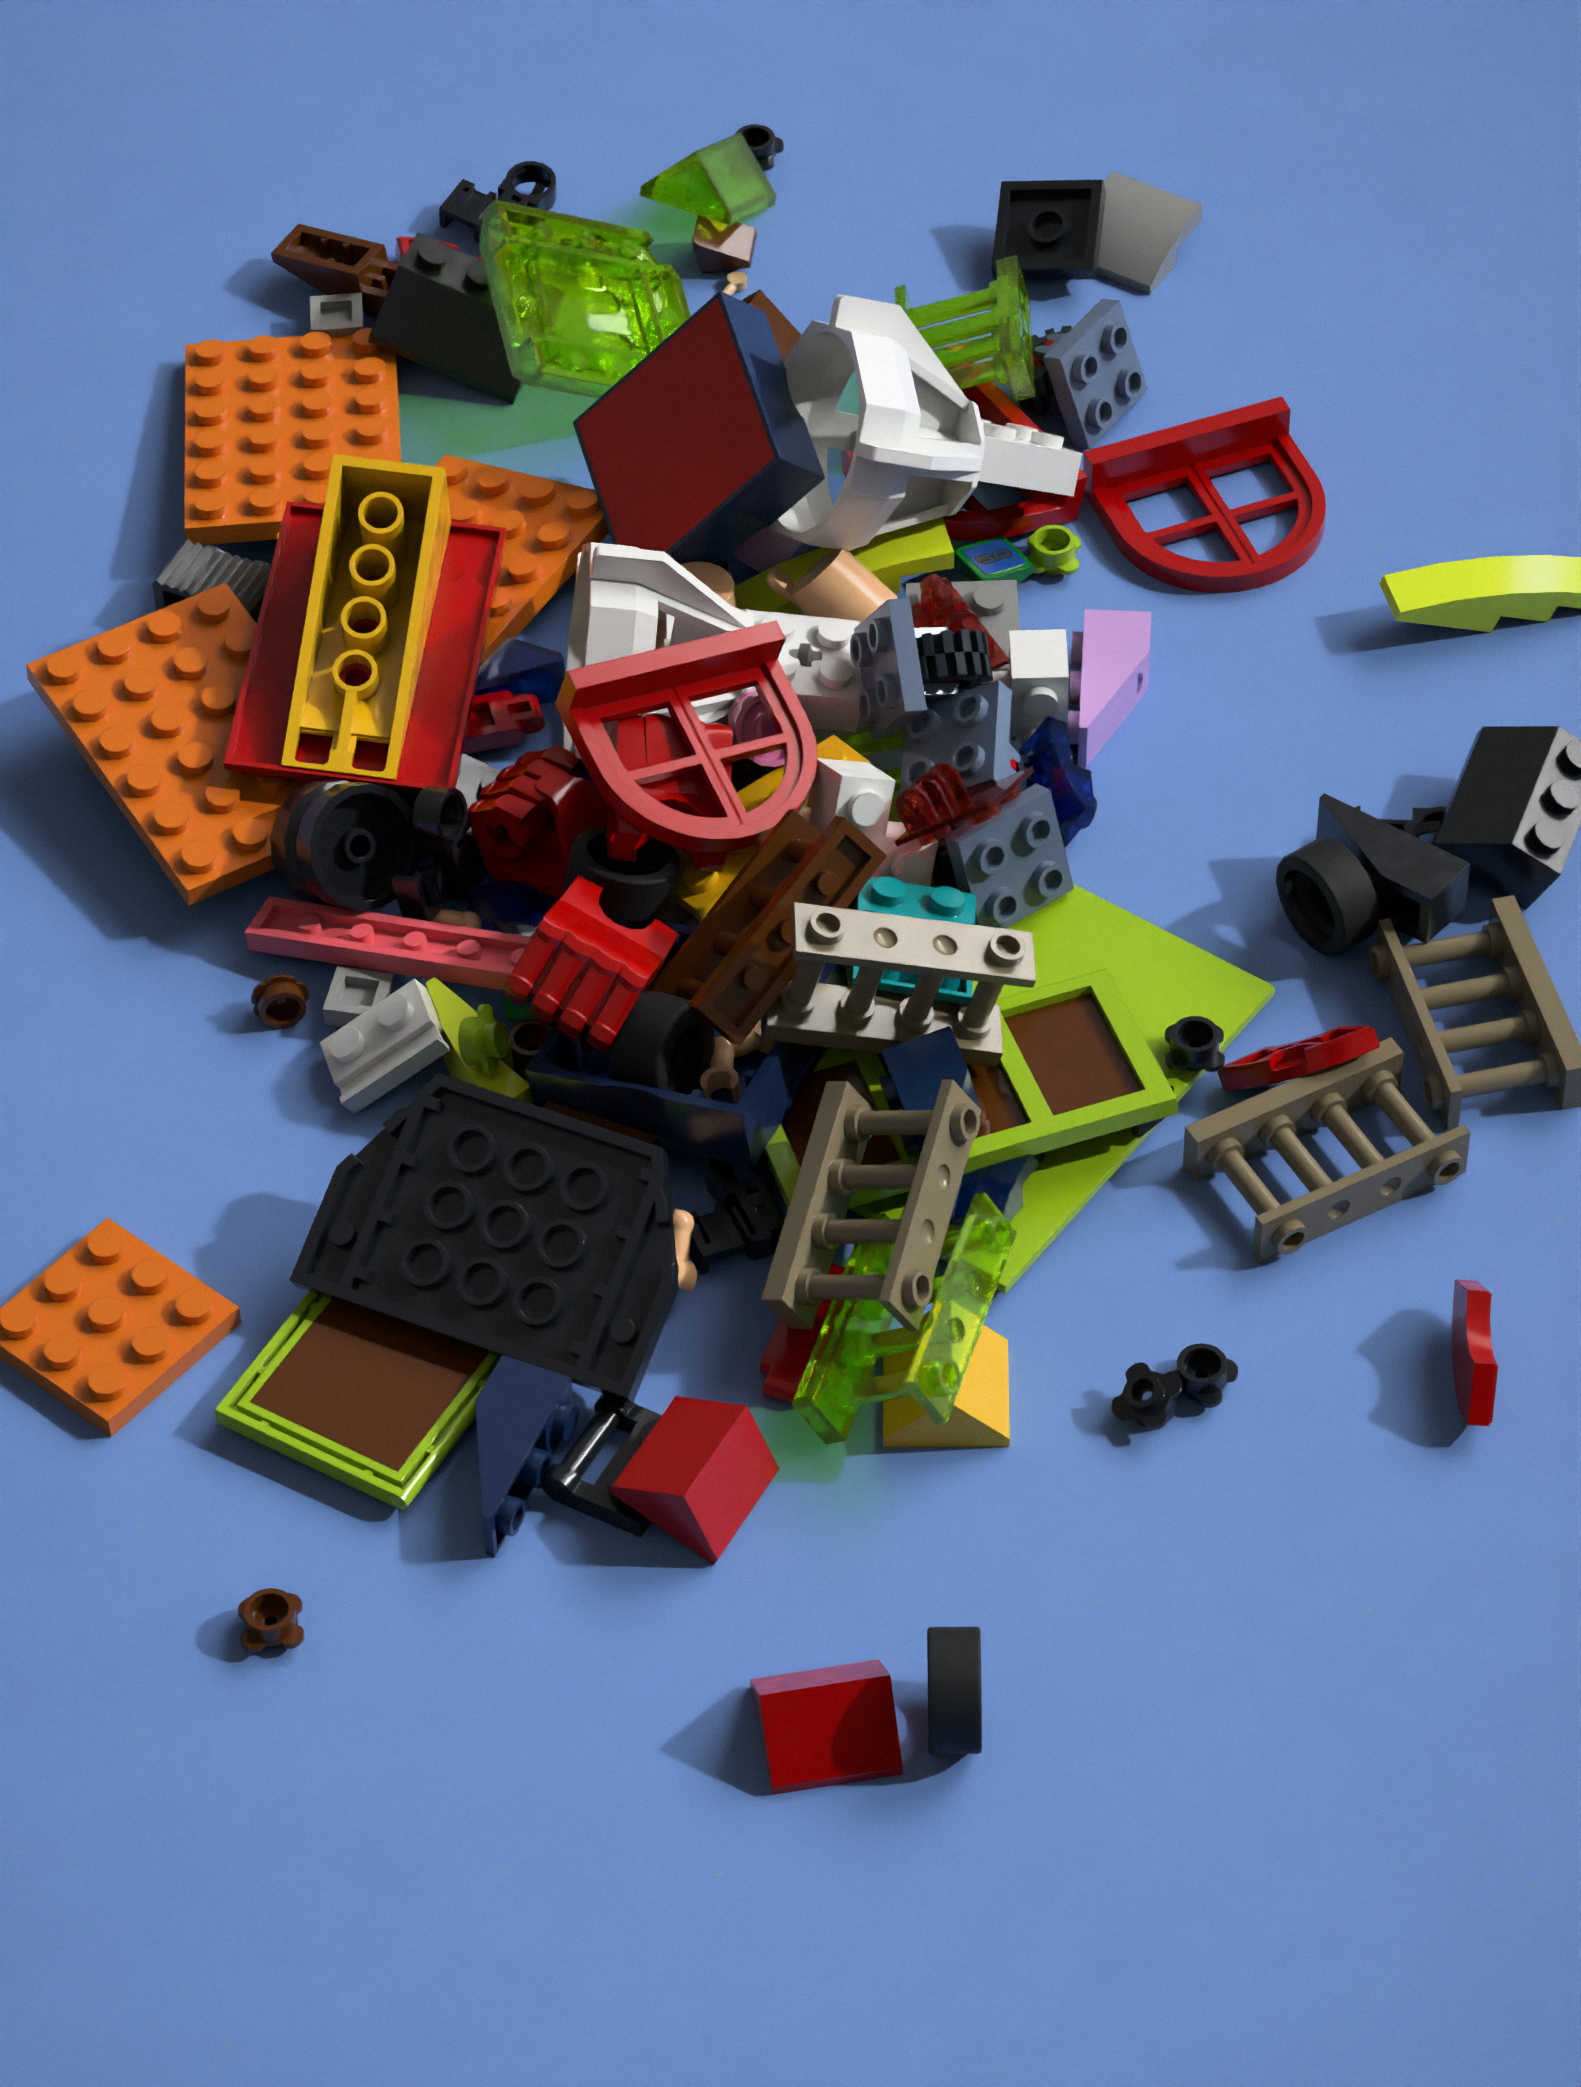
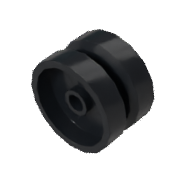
M338 779L308 782L291 793L276 813L270 836L272 863L282 884L296 897L310 903L356 911L383 908L395 900L396 895L391 878L395 874L414 875L421 855V846L413 828V812L409 804L396 792L373 783L349 782Z

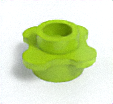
M1046 525L1037 529L1034 534L1028 537L1027 546L1031 549V555L1027 559L1036 568V571L1033 573L1039 574L1043 572L1049 575H1071L1078 571L1079 560L1075 558V555L1081 549V540L1071 530L1060 525Z
M481 1004L477 1010L478 1017L464 1018L460 1023L458 1032L459 1050L463 1061L467 1065H482L483 1073L486 1076H495L498 1070V1058L504 1057L508 1051V1031L502 1021H495L492 1007L489 1004Z

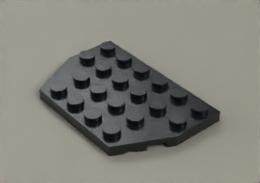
M437 1073L416 1093V1097L410 1105L398 1109L382 1124L385 1127L384 1130L358 1154L354 1156L351 1153L336 1167L292 1272L290 1281L296 1287L499 1358L504 1355L571 1377V1383L633 1404L679 1289L668 1154L662 1147Z

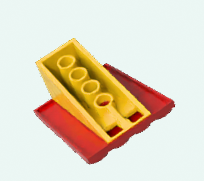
M333 454L325 505L287 501L223 761L225 770L240 772L253 777L275 776L291 778L305 783L326 779L367 782L392 789L395 792L411 793L414 796H418L420 791L426 786L456 788L481 659L484 654L493 602L495 601L507 530L502 527L451 521L446 470L444 467Z

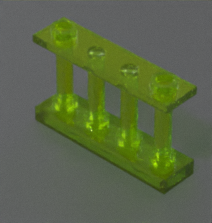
M1017 255L996 260L997 281L989 282L990 288L912 308L906 286L895 287V304L901 306L931 349L991 333L989 336L932 350L945 369L992 357L991 360L948 370V373L961 390L998 380L999 385L1009 384L1014 402L1035 397L1031 305ZM990 310L989 312H986V313H982V314H978V315L966 317V318H963V319H959V320H955V321H951V322H947V323H944V324H940V325H936V326H932V327H928V328H924V329L919 330V328H922V327H926V326H930V325H933V324H937V323H941V322L953 320V319H956V318H960V317H964V316L972 315V314H975V313H979V312H983V311Z
M985 1192L974 1194L962 1229L946 1233L939 1259L951 1258L944 1276L933 1278L932 1296L928 1303H933L926 1323L920 1324L919 1331H907L904 1327L888 1330L893 1315L878 1300L832 1301L792 1402V1406L825 1444L846 1441L860 1405L914 1396L936 1424L948 1422L1017 1235L1016 1230L1008 1219L1000 1212ZM886 1213L865 1217V1219H890ZM855 1244L843 1275H886L894 1245ZM915 1351L908 1371L870 1378L877 1358Z

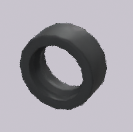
M606 826L591 828L576 837L571 846L564 881L566 890L577 876H582L604 888L600 894L599 905L607 917L616 921H649L657 919L670 911L675 900L682 865L679 854L669 844L653 839L636 850V862L610 859L608 857L605 838Z
M1331 838L1316 839L1288 854L1278 864L1276 885L1280 902L1288 920L1299 936L1314 950L1324 955L1340 954L1371 937L1378 928L1380 909L1375 889L1359 860L1342 843Z
M929 1627L927 1629L929 1753L980 1754L982 1752L980 1628Z

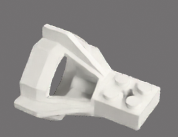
M838 294L833 300L829 323L812 320L783 360L790 396L796 409L804 418L825 479L771 524V531L808 545L838 550L843 548L846 551H850L867 545L876 535L946 515L956 514L977 488L978 481L1074 496L1082 453L1062 447L1064 437L1038 432V429L1012 423H1006V426L991 424L989 420L981 419L978 405L966 398L900 305ZM856 370L859 392V415L836 411L844 387ZM828 448L853 452L847 477L834 505L832 504L828 486Z
M594 542L582 545V551L578 554L576 563V585L571 607L565 675L567 670L655 650L658 619L666 622V639H662L660 648L777 620L786 638L778 661L803 709L806 711L812 728L856 732L860 717L859 693L863 689L860 667H855L851 659L850 640L854 633V628L860 624V621L737 609L728 604L664 551L644 550L634 546ZM750 688L693 701L691 704L700 721L706 724L720 723L728 725L729 710L735 699ZM667 708L648 712L671 717ZM563 722L562 748L574 753L578 759L582 760Z

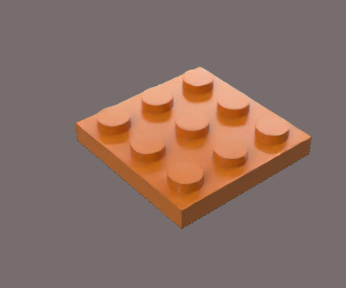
M107 1217L0 1308V1359L112 1437L242 1323L240 1309L227 1298Z

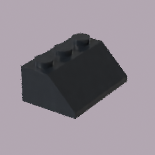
M417 232L398 265L369 335L368 342L514 404L549 339L562 295Z
M1560 726L1482 727L1476 734L1431 845L1469 862V875L1504 897L1514 895L1518 905L1526 910L1561 875L1581 825V740Z

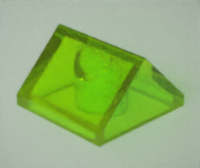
M741 132L691 153L641 185L639 196L727 225L734 224L774 206L777 196Z

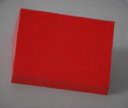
M675 1396L609 1492L714 1565L778 1472L779 1467L747 1405Z
M879 1659L750 1679L772 1795L903 1775L891 1676Z

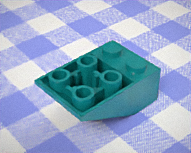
M871 877L855 897L852 910L975 925L976 894L961 892L948 886L935 888L906 883L894 877ZM845 965L850 983L853 985L860 967ZM885 970L877 990L911 995L919 974ZM945 977L936 1000L968 1005L972 997L973 981Z

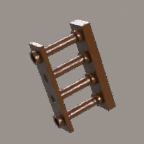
M789 809L647 991H660L691 1000L688 1006L731 1044L740 1046L794 977L800 959H793L791 909L794 902L847 909L887 855L845 817L835 816L821 834L794 809Z

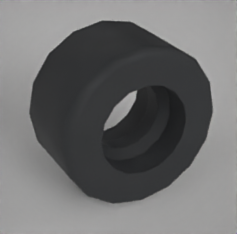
M646 990L639 996L610 1046V1072L612 1079L690 1095L693 1089L701 1087V1075L710 1068V1061L715 1046V1029L688 1006L691 1000L660 991Z

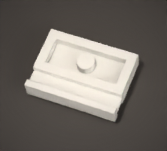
M415 978L320 1042L334 1085L340 1089L342 1095L339 1097L340 1102L353 1114H356L450 1051L449 1045L442 1038L441 1032H443L428 989Z

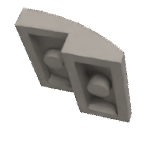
M1112 171L1104 181L1106 197L1097 275L1150 295L1176 266V249L1202 221V205Z

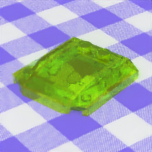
M494 200L484 212L479 249L513 377L528 386L599 399L691 317L681 278L671 264L660 265L648 248L654 241L648 231L500 200Z

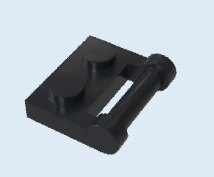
M602 1393L594 1405L595 1415L560 1464H553L541 1479L542 1489L551 1499L641 1538L651 1524V1521L611 1494L609 1490L662 1415L635 1403L631 1404ZM616 1428L629 1433L594 1485L581 1480Z

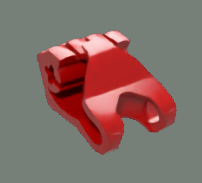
M648 713L604 724V728L627 772L691 756L672 717L667 715ZM701 721L715 750L732 746L733 733L730 726L720 723L706 724ZM732 762L722 764L731 780ZM699 770L639 785L646 793L660 803L682 813L700 817H722ZM615 810L614 813L609 814L605 832L608 857L615 860L636 862V850L655 838L629 824ZM680 848L691 857L694 869L722 872L727 852H700Z
M555 745L545 750L529 751L523 754L514 765L501 770L496 777V781L482 789L479 794L480 800L468 808V815L472 825L471 829L482 855L484 867L489 875L495 879L551 895L558 899L566 892L564 881L571 846L576 837L591 828L605 827L609 814L614 813V809L599 793L594 782L581 777L578 767L582 760L578 759L574 753Z
M577 876L563 896L543 917L504 985L503 994L521 1005H525L529 999L533 1000L529 1012L536 1018L549 1024L553 1020L559 1023L557 1028L561 1032L579 1040L584 1031H587L588 1038L586 1042L595 1049L608 1054L613 1040L639 996L652 985L679 933L656 918L652 924L644 929H629L616 924L603 913L599 905L600 894L604 888L582 876Z

